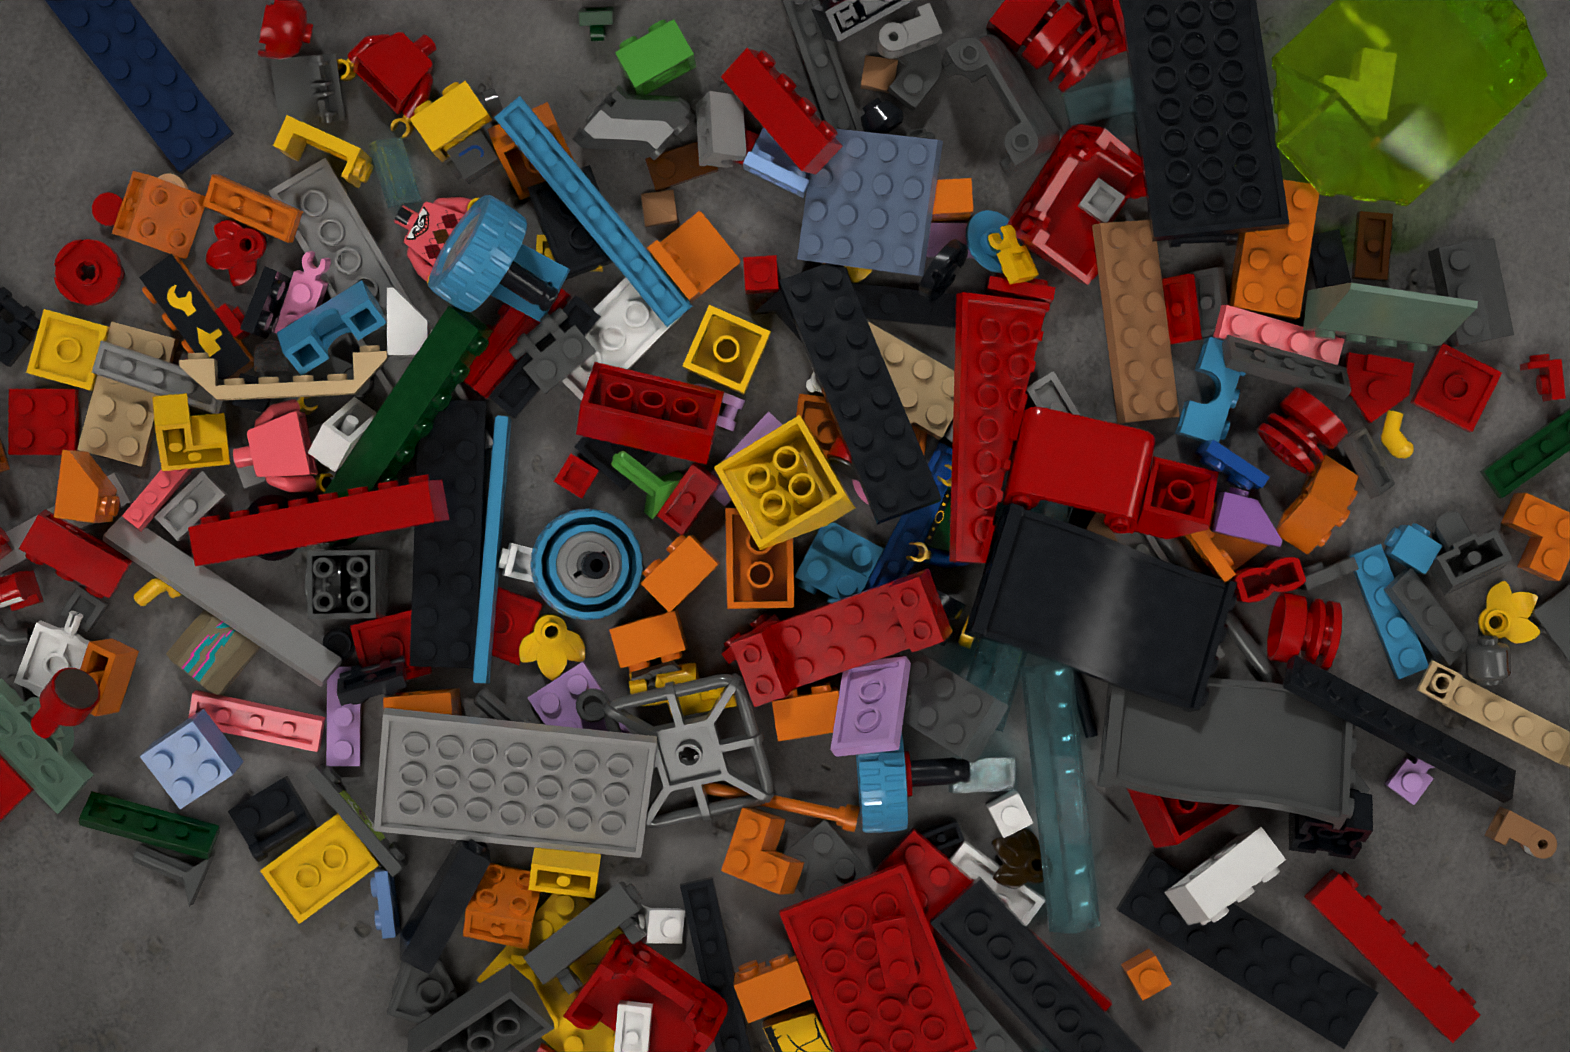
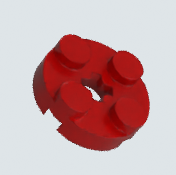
M74 240L65 245L55 258V284L64 297L78 304L96 306L108 301L119 290L121 281L124 279L125 272L119 256L110 246L98 240ZM83 265L95 266V277L93 279L87 278L83 280L81 278L84 274L81 269Z

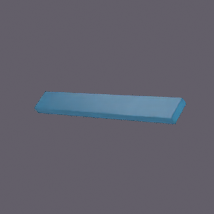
M521 96L494 117L666 327L692 307L688 299Z
M497 415L494 423L473 671L474 683L490 684L499 577L498 562L501 553L512 422L509 416Z

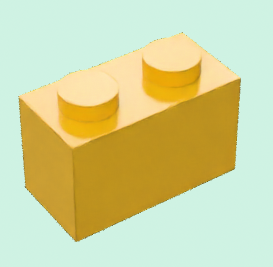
M534 848L528 890L595 899L601 854Z

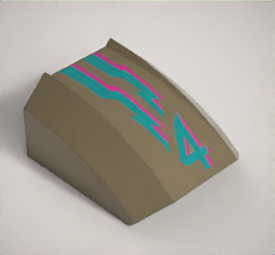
M204 609L173 644L166 655L174 664L200 683L205 689L216 695H221L227 691L261 647Z

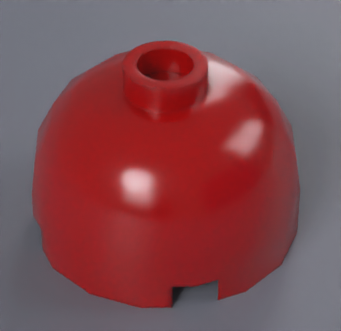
M274 0V4H266L259 43L266 44L265 50H258V56L283 60L298 54L303 42L310 44L314 24L307 23V10L302 2L299 0Z

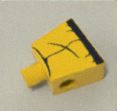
M814 1007L763 1021V1030L774 1052H834L822 1020H820Z

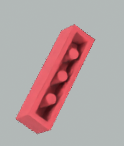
M195 468L162 471L161 469L122 517L142 532Z

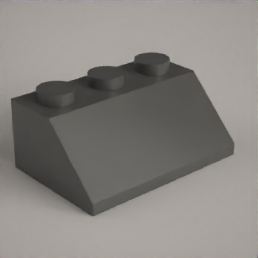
M1494 238L1438 247L1428 252L1437 295L1478 301L1477 309L1446 340L1447 345L1454 348L1514 335Z

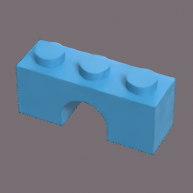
M361 280L278 331L277 336L283 354L298 373L304 375L329 359L328 348L339 336L353 333L359 341L387 322L379 302Z
M1213 337L1204 339L1194 370L1208 375L1213 380L1215 385L1214 397L1207 404L1191 400L1184 402L1175 434L1200 442L1214 439L1219 443L1220 439L1225 440L1230 427V421L1226 420L1229 408H1235L1240 394V390L1236 389L1239 376L1244 377L1246 373L1237 372L1225 367L1222 350L1223 340Z

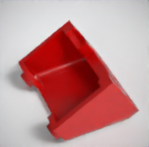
M1076 124L1063 135L1007 225H1012L1015 229L1016 238L1020 245H1026L1028 250L1082 284L1089 285L1091 280L1098 275L1092 225L1099 224L1100 222L1078 207L1079 203L1099 177L1125 196L1107 222L1109 223L1114 222L1128 198L1138 199L1145 197L1146 191L1142 162L1139 155L1105 128Z
M1030 407L1023 414L1017 441L1013 443L1011 465L1008 471L1003 505L1014 503L1023 506L1025 510L1029 511L1036 507L1041 499L1105 514L1104 523L1110 530L1120 534H1133L1137 528L1154 452L1155 437L1150 432L1142 429L1044 407Z
M624 933L618 935L563 1017L579 1029L591 1030L600 1021L616 1032L617 1010L620 1000L653 1004L649 1052H705L714 1041L728 1013V1006L724 998L642 941L633 945Z

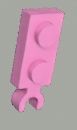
M314 251L306 252L303 255L302 267L304 272L301 270L293 272L274 333L277 334L278 331L322 305L329 283L320 278L323 273L329 270L331 265L330 258L321 259L319 267H316L313 263Z

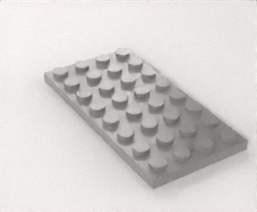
M384 708L374 831L465 841L473 839L475 842L641 858L657 736Z

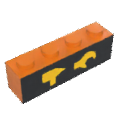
M170 254L139 277L145 285L142 291L153 304L158 302L165 313L161 316L165 323L173 331L178 329L184 337L181 343L188 353H208L209 359L214 358L217 360L218 379L239 378L240 373L244 374L258 364L240 339L234 338L215 312L217 307L180 257Z

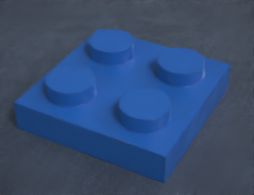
M1214 439L1201 442L1195 451V454L1201 457L1199 463L1208 470H1218L1229 476L1226 481L1237 489H1260L1264 487L1270 478Z

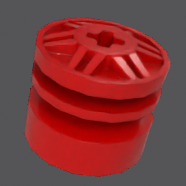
M1069 2L1048 21L1021 55L1036 70L1045 66L1049 61L1055 66L1047 78L1050 82L1063 72L1066 77L1057 87L1062 93L1080 83L1100 61L1107 44L1111 40L1104 34L1093 45L1089 40L1098 30L1095 25L1083 34L1078 32L1077 29L1085 16Z
M1294 387L1279 403L1287 418L1285 419L1271 413L1267 417L1271 426L1262 423L1256 431L1268 449L1279 460L1308 476L1316 469L1312 461L1322 463L1324 460V455L1317 447V444L1330 450L1334 449L1347 435L1348 430L1343 422L1321 401L1305 390Z
M1281 592L1275 601L1270 617L1267 635L1268 660L1287 663L1290 658L1295 655L1298 656L1301 651V658L1324 670H1328L1335 659L1341 639V604L1333 601H1328L1325 604L1323 599L1315 598L1309 610H1307L1305 596Z

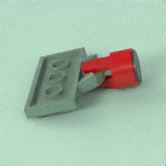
M77 668L59 670L44 687L40 697H31L25 702L2 678L0 679V755L57 814L70 805L94 776L85 763L79 760L71 751L74 745V730L72 726L81 724L96 707L100 700V689L96 681L88 673Z

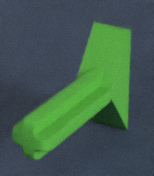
M620 451L618 454L615 453L612 457V467L647 493L644 513L653 520L684 475L677 470L658 477L627 452Z

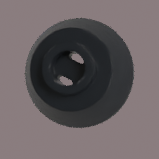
M877 98L862 108L865 113L861 116L864 132L888 134L899 126L904 119L903 111L889 100L881 102Z

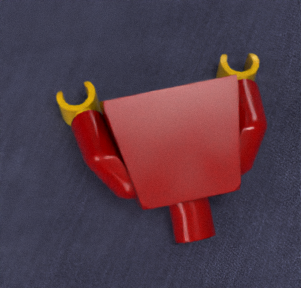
M396 32L393 35L366 36L347 54V60L337 59L338 70L345 65L347 67L346 73L340 79L350 81L357 74L397 115L403 112L402 118L392 121L391 130L395 131L398 124L404 122L407 128L402 138H407L413 132L410 118L415 115L414 110L424 102L429 101L434 80L431 75L433 63L428 56L436 51V45L425 34L415 42H412L403 32Z

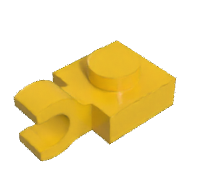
M1012 225L1000 227L1003 233V240L999 233L988 235L990 245L994 249L1001 251L996 255L1009 284L1030 281L1039 275L1026 245H1019L1016 231Z

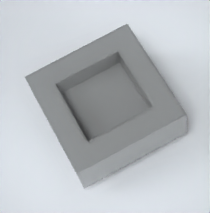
M1098 177L1078 207L1100 223H1107L1125 196Z

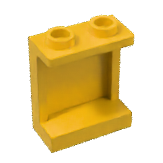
M286 115L273 144L276 149L287 157L299 162L306 145L309 144L346 161L347 164L341 177L352 186L359 188L362 182L366 183L369 180L373 170V165L370 164L372 158L361 148Z

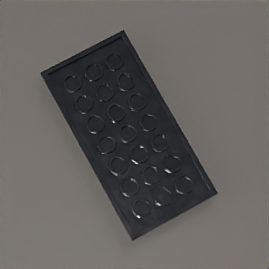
M1120 0L1124 17V37L1152 242L1288 228L1290 223L1256 0Z

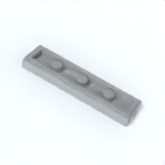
M106 341L100 342L91 373L160 396L187 393L190 406L219 414L223 401L215 399L179 365ZM218 379L219 386L224 385V380Z

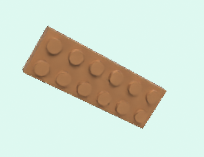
M1150 221L1109 222L1092 225L1118 424L1180 417L1157 241L1152 242Z

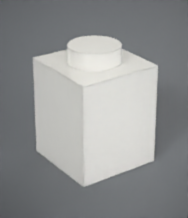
M1015 789L985 804L1003 838L1033 824L1019 793Z

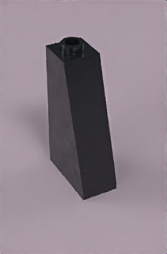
M473 839L469 841H456L400 932V960L430 975L491 862L490 849H488L486 843L475 842Z

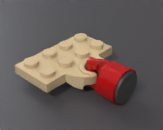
M868 322L910 424L940 440L953 419L954 370ZM839 433L827 454V459L837 471L859 481Z

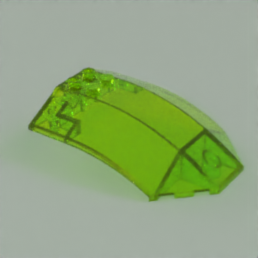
M1335 0L1272 57V69L1276 71V87L1273 89L1274 113L1278 114V131L1275 133V142L1279 150L1322 196L1345 195L1352 196L1353 200L1377 202L1378 200L1395 202L1396 205L1407 207L1487 135L1548 75L1528 28L1526 17L1512 0Z

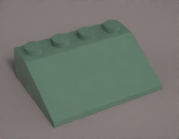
M1346 283L1308 290L1303 330L1315 332V337L1321 339H1335V335L1346 336V342L1366 344V339L1377 340L1376 346L1397 348L1398 343L1407 345L1408 351L1427 352L1428 347L1441 346L1477 309L1478 301L1358 283Z

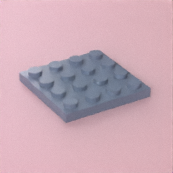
M835 129L838 133L836 139L843 147L816 175L809 173V185L806 191L797 260L924 276L943 141Z

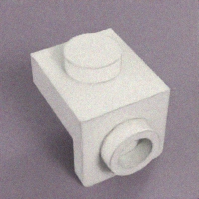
M509 543L508 549L502 548L498 562V568H503L502 575L533 582L530 569L532 548L514 543Z
M642 905L644 908L633 916V919L646 933V936L640 941L645 943L682 944L685 910L680 908H649Z

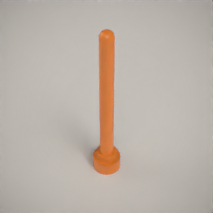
M716 782L704 784L706 794L727 799L750 795L730 785ZM774 795L769 803L765 802L760 805L835 821L836 825L842 826V830L855 832L860 806L847 804L846 807L840 806L838 809Z

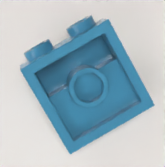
M832 522L827 526L821 527L795 574V577L800 579L797 586L814 595L818 589L830 595L827 599L829 603L860 593L869 580L884 548Z

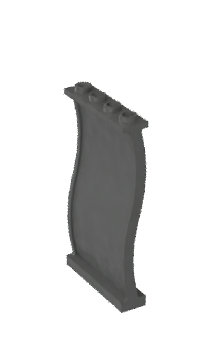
M1209 678L1207 688H1209L1207 702L1203 707H1200V710L1187 712L1183 708L1108 684L1097 786L1111 788L1112 785H1117L1166 798L1281 810L1333 823V829L1337 830L1341 829L1347 818L1351 819L1354 811V798H1350V788L1353 787L1356 776L1355 768H1351V758H1354L1357 748V739L1352 738V729H1355L1356 726L1284 689L1283 684Z

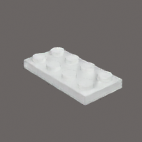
M625 277L593 309L602 318L585 338L597 352L562 380V382L582 401L594 362L629 370L682 316L666 327Z

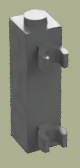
M624 881L618 883L523 958L543 985L557 977L563 988L570 995L579 989L583 983L569 966L617 928L621 927L633 945L646 936L640 925L633 919V916L644 908L640 903L643 899L641 894L632 883L628 886Z

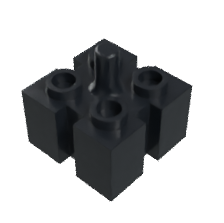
M1350 789V798H1354V811L1351 819L1347 818L1340 830L1333 829V823L1290 812L1289 850L1315 854L1317 850L1326 851L1328 856L1355 859L1362 849V842H1366L1373 832L1372 794Z

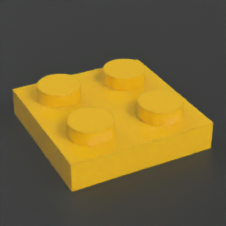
M44 309L26 373L93 391L97 374L91 372L100 342L107 340L110 327Z

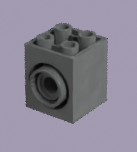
M389 549L307 551L305 595L308 619L379 618L388 616Z

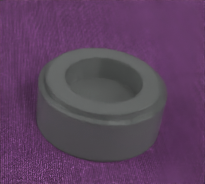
M491 88L481 92V95L493 123H497L494 117L503 110V107L495 89Z
M590 688L585 690L576 701L578 715L587 722L602 720L605 714L603 708L609 701V698L600 689Z

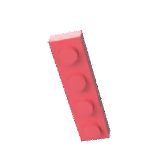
M1221 305L1213 338L1224 340L1227 335H1231L1335 365L1339 363L1344 343L1343 338L1336 336L1335 339L1316 338L1315 332L1303 330L1302 326L1230 305Z
M198 690L192 693L188 719L202 709H205L223 733L318 752L321 748L326 717Z

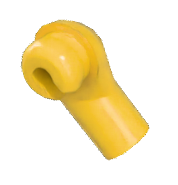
M1388 410L1381 434V441L1394 457L1408 458L1413 454L1414 447L1400 431L1404 414Z
M154 578L134 594V599L140 606H146L160 593L165 591L168 592L171 598L179 597L182 594L159 578Z

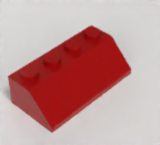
M594 362L580 404L576 435L707 465L724 391Z

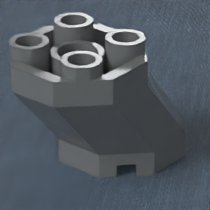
M618 85L613 93L610 92L587 117L585 121L588 124L583 129L579 128L576 131L573 140L582 148L635 151L644 160L647 157L655 160L667 147L666 142L669 140L671 133L675 136L679 135L689 123L688 118L691 116L689 112L691 105L681 96L628 94Z

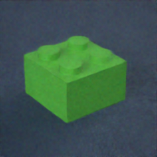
M665 19L658 21L648 28V34L639 39L636 36L626 39L619 45L620 50L615 52L619 65L635 94L648 95L696 68L694 53L674 19L666 22Z

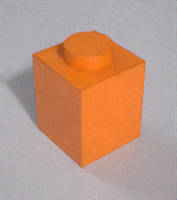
M1150 949L1121 964L1142 1001L1172 985L1156 955Z

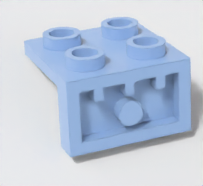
M763 127L752 152H748L743 162V169L803 198L809 185V173L802 172Z

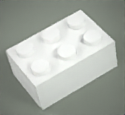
M1258 827L1236 836L1164 893L1188 925L1200 922L1203 926L1210 921L1214 923L1229 912L1226 906L1231 905L1235 901H1238V903L1242 902L1255 892L1252 886L1261 881L1265 883L1280 872L1277 866L1286 859L1264 829Z

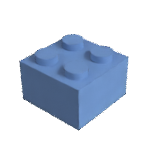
M202 709L151 743L140 755V758L179 809H182L232 776L244 762L205 709Z

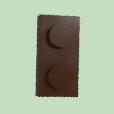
M698 141L661 153L655 160L650 157L645 159L656 192L719 171L716 166H699Z
M1367 211L1357 212L1352 279L1388 280L1393 214Z

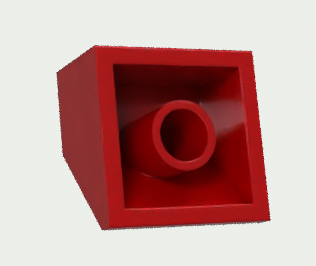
M1153 456L1135 532L1168 540L1208 530L1219 472Z

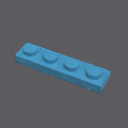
M1376 544L1348 555L1347 557H1354L1359 569L1353 572L1395 679H1401L1427 669L1429 664L1416 632L1384 591L1395 578L1382 545Z

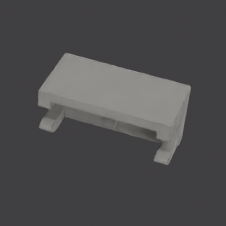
M709 91L696 103L699 166L733 167V161H743L747 156L743 102L734 94Z

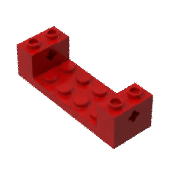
M925 569L745 633L730 643L753 705L757 707L786 697L794 688L909 648L911 652H915L944 642L952 633V629L930 571Z

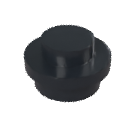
M338 627L331 629L323 638V646L342 658V660L351 657L356 650L352 633L346 628Z

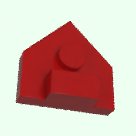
M1346 353L1344 367L1347 369L1351 393L1348 396L1355 402L1368 423H1372L1409 396L1414 363L1372 354Z

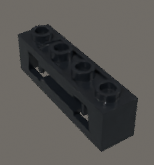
M826 0L811 10L824 39L840 42L914 0Z

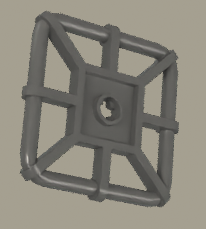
M718 674L675 684L674 681L667 682L665 687L621 696L605 704L603 711L605 713L604 718L607 731L622 733L619 723L641 735L657 736L653 768H658L662 787L648 807L645 830L648 827L662 828L703 819L704 822L713 820V816L740 811L742 807L754 808L765 802L769 803L774 797L773 779L762 743L765 740L763 731L758 729L748 690L741 681L742 677L738 674ZM725 687L708 715L684 719L678 697ZM734 693L746 733L720 739L716 720ZM668 700L674 722L654 727L624 709ZM685 747H691L697 751L694 754V759L691 760L688 759L687 755H681L680 752L684 751ZM750 747L760 784L730 769L724 752ZM725 780L750 795L710 803L704 784ZM690 787L694 788L699 806L656 815L670 792Z

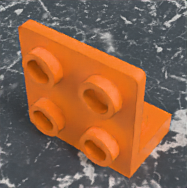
M133 171L111 234L186 259L205 206H202L205 196L154 176Z
M701 211L694 214L661 242L656 240L647 247L651 256L690 303L705 293L741 262L739 257Z
M1215 501L1208 530L1184 536L1213 576L1226 582L1236 575L1234 570L1269 545L1212 532L1210 527L1217 502Z
M490 863L466 907L463 936L528 949L531 941L534 916L541 894L540 891L528 890L531 871Z

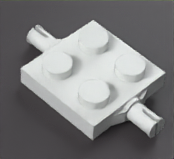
M70 611L64 628H58L42 620L35 624L14 683L28 688L36 696L40 697L42 690L56 672L64 668H81L88 643L90 642L77 634L83 618L81 613L77 614L78 612Z

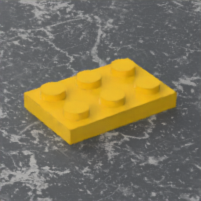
M337 813L261 869L260 872L298 924H300L381 863Z

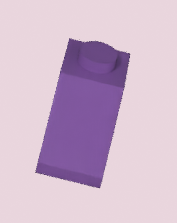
M1230 487L1228 493L1219 492L1210 527L1212 532L1273 547H1281V537L1259 501L1248 498L1249 491Z

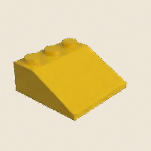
M800 415L714 466L715 471L760 550L827 526L856 508L810 428Z

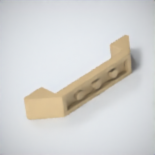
M379 345L360 346V352H353L354 380H348L347 374L327 375V381H313V375L293 376V382L279 383V377L258 378L259 384H245L244 378L224 379V385L219 386L217 360L214 358L209 359L208 353H188V360H179V366L219 401L356 395L388 360L387 351H380Z
M1431 660L1416 689L1417 691L1478 724L1570 769L1569 731L1463 678V675Z

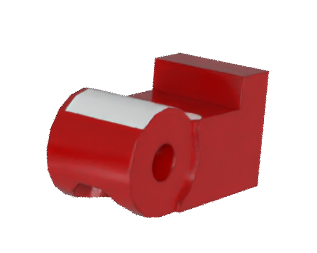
M34 570L19 571L0 578V608L10 605L11 611H17L44 602Z

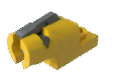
M669 661L629 672L631 680L629 681L630 693L634 694L665 687L667 682L674 681L675 684L700 679L696 663L677 665L675 662ZM725 687L678 697L683 715L710 711ZM734 693L725 708L737 706ZM664 700V701H660V702H655V703H651V704H647V705H642V706L660 705V704H663V703H666V702L668 703V700ZM668 703V707H669V711H670V714H671V718H673L672 713H671V709H670V706H669V703Z

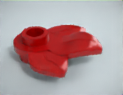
M233 220L221 221L214 226V232L219 240L208 249L206 263L214 269H228L232 285L234 287L241 286L251 280L256 274L257 260L266 251L267 242L263 234L255 228H243L238 222ZM247 239H249L252 244L251 249L249 251L246 249Z

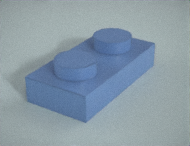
M382 867L374 872L375 877H371L370 885L372 896L377 897L379 910H375V926L377 930L382 931V939L396 937L401 932L395 878L391 876L385 867Z

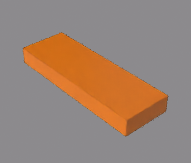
M212 174L202 205L287 243L294 241L303 211L218 174Z

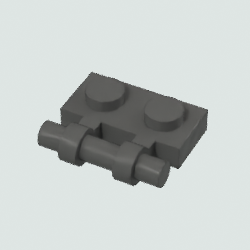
M560 307L551 315L545 314L540 319L541 323L527 335L525 333L521 334L517 338L518 342L508 350L516 360L526 352L533 358L523 369L544 394H547L597 352L575 325L565 333L560 329L559 325L568 318ZM551 333L556 341L543 352H540L535 345Z

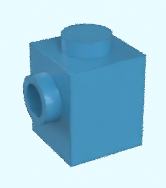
M1412 523L1411 526L1400 525L1398 529L1394 527L1389 532L1384 541V544L1387 545L1384 553L1406 568H1412L1416 574H1426L1442 545L1428 537L1431 532L1426 528Z

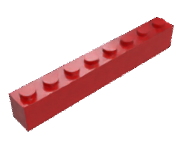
M429 474L408 478L409 484L399 486L398 480L379 483V490L372 492L368 491V486L348 489V496L339 498L338 492L318 495V502L309 503L308 498L288 501L289 508L279 509V504H271L258 507V514L250 515L249 509L230 512V519L221 520L220 515L200 518L201 525L188 527L195 566L221 563L449 520L442 479L429 480Z

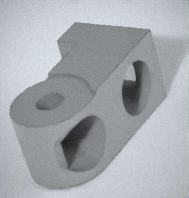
M927 3L917 7L913 19L901 24L891 22L884 25L879 32L876 42L880 55L888 59H894L938 43L942 31L931 4Z

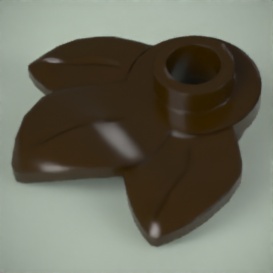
M1023 828L1016 832L1015 837L1007 836L1003 838L1001 836L992 840L991 843L994 850L1004 863L993 876V880L1008 888L1018 889L1027 882L1039 884L1048 878L1050 863L1047 857L1041 853L1039 840L1033 832ZM1032 861L1037 864L1039 871H1035L1032 868Z

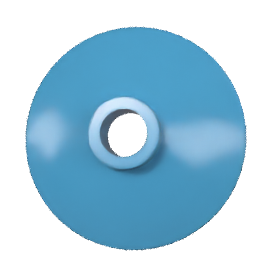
M985 210L975 214L969 220L966 227L967 246L974 259L981 266L995 273H1003L1000 261L996 255L1001 251L994 249L990 245L988 235L999 233L1003 240V233L1000 227L1007 225L1009 219L996 211Z

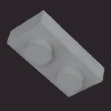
M202 471L154 517L177 541H181L189 533L188 527L199 524L200 518L206 517L228 494L206 471Z

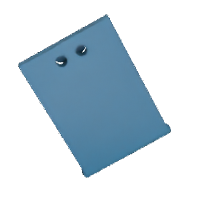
M521 244L514 259L516 263L546 281L550 287L554 286L557 288L558 293L570 272V269L524 244ZM498 284L491 293V296L539 322L550 310V308L547 311L540 310L538 305L529 303L501 284Z

